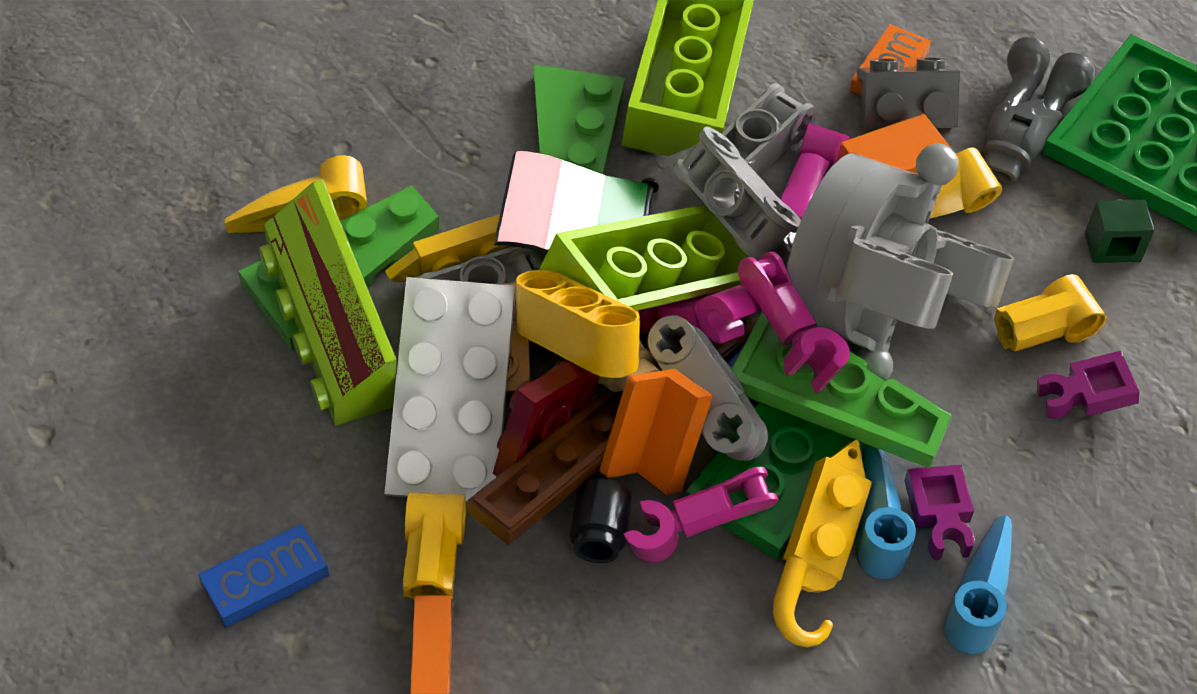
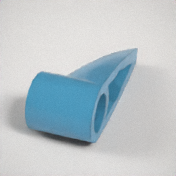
M867 444L863 449L862 462L865 478L872 481V485L856 532L857 559L865 573L874 578L890 579L901 574L906 567L915 540L916 528L913 520L901 509L893 473L884 451Z
M1007 515L999 516L994 521L979 544L960 581L945 620L944 632L947 640L954 648L964 653H982L990 648L1006 615L1007 603L1005 595L1009 579L1012 549V523Z

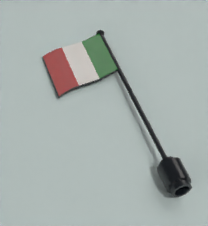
M516 151L512 156L494 245L526 248L547 254L556 233L650 215L653 193L658 191L659 184L651 177L645 178L641 182L616 178L594 172L553 156ZM602 474L585 481L577 488L570 540L574 544L575 554L579 558L591 563H609L614 561L618 557L619 551L626 544V538L623 533L628 531L632 495L624 485L612 477L607 478Z

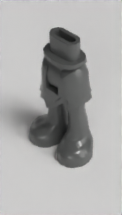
M1023 37L1013 42L1007 55V67L1013 79L1012 85L1004 102L995 108L990 118L984 139L985 144L981 151V156L998 182L1012 185L1016 182L1019 174L1028 172L1031 162L1041 153L1046 140L1062 121L1063 115L1060 111L1066 102L1082 95L1091 85L1095 76V69L1088 58L1072 52L1062 54L1056 60L1051 70L1042 98L1031 100L1035 90L1042 83L1050 64V53L1045 44L1036 38Z

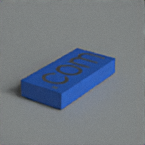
M301 523L199 573L198 576L205 593L226 628L329 576L326 562Z

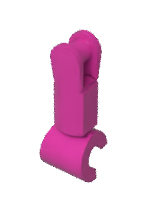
M808 123L797 163L780 199L797 214L800 220L821 180L837 162L841 142L849 140V135Z
M767 252L758 261L753 257L742 259L738 265V276L742 285L759 304L783 347L793 344L783 360L786 376L795 374L804 362L807 363L814 373L811 386L815 394L824 389L847 363L850 352L846 341L831 329L817 327L815 320L793 286L782 258L777 253Z
M739 285L707 297H694L638 310L637 312L640 316L639 334L649 333L652 326L659 319L665 316L677 315L686 319L692 326L701 329L713 342L722 344L745 335L744 323L740 318L761 311V308L743 285Z
M755 467L722 483L673 501L675 510L672 511L657 501H640L648 524L659 526V530L650 536L643 535L636 530L623 534L636 557L645 562H661L670 557L677 548L678 532L684 530L688 538L732 520L770 509L779 500L775 493H769L764 480L768 476L766 468ZM744 489L748 500L733 506L729 494Z

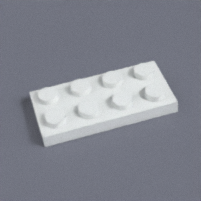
M406 277L384 493L386 496L407 498L408 492L465 494L466 502L468 503V499L496 478L492 472L499 453L497 442L503 433L516 295L515 286Z

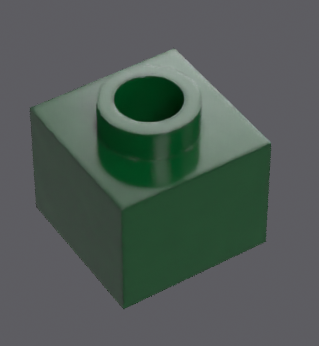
M1113 199L1096 201L1085 230L1093 263L1142 261L1155 231L1146 200Z

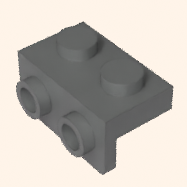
M917 58L916 66H899V60L872 59L870 60V67L857 68V78L862 80L861 128L864 130H878L922 114L928 117L935 128L958 127L960 70L945 65L944 58Z

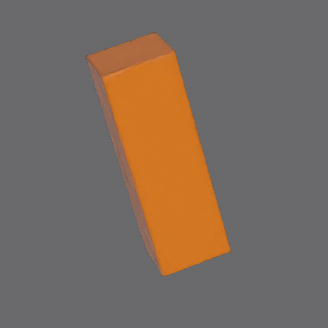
M415 595L410 694H450L452 645L451 595Z

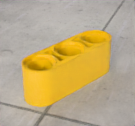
M532 270L518 275L516 278L517 332L521 336L601 377L621 378L632 375L639 368L640 316L636 310L554 271Z

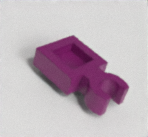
M1121 351L1070 363V377L1048 374L1037 380V394L1039 397L1048 394L1060 396L1059 398L1046 401V415L1051 419L1066 416L1074 406L1082 405L1086 415L1091 416L1139 403L1140 390Z
M962 465L937 466L930 469L927 467L908 469L904 482L915 526H932V533L928 542V551L934 560H941L945 549L943 540L946 539L953 540L959 545L962 558L969 557L975 538L973 531L965 523H970L974 509Z

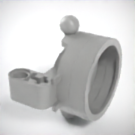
M934 143L928 145L920 152L916 158L918 174L855 153H850L840 158L823 177L811 197L800 221L789 255L787 273L815 320L817 327L831 329L838 333L845 341L861 346L862 348L855 355L868 362L867 369L885 381L889 379L893 372V359L888 351L897 320L922 328H935L947 294L980 306L998 308L1014 261L1012 256L1004 252L939 231L936 227L928 224L942 185L950 182L958 172V158L955 152L945 144Z

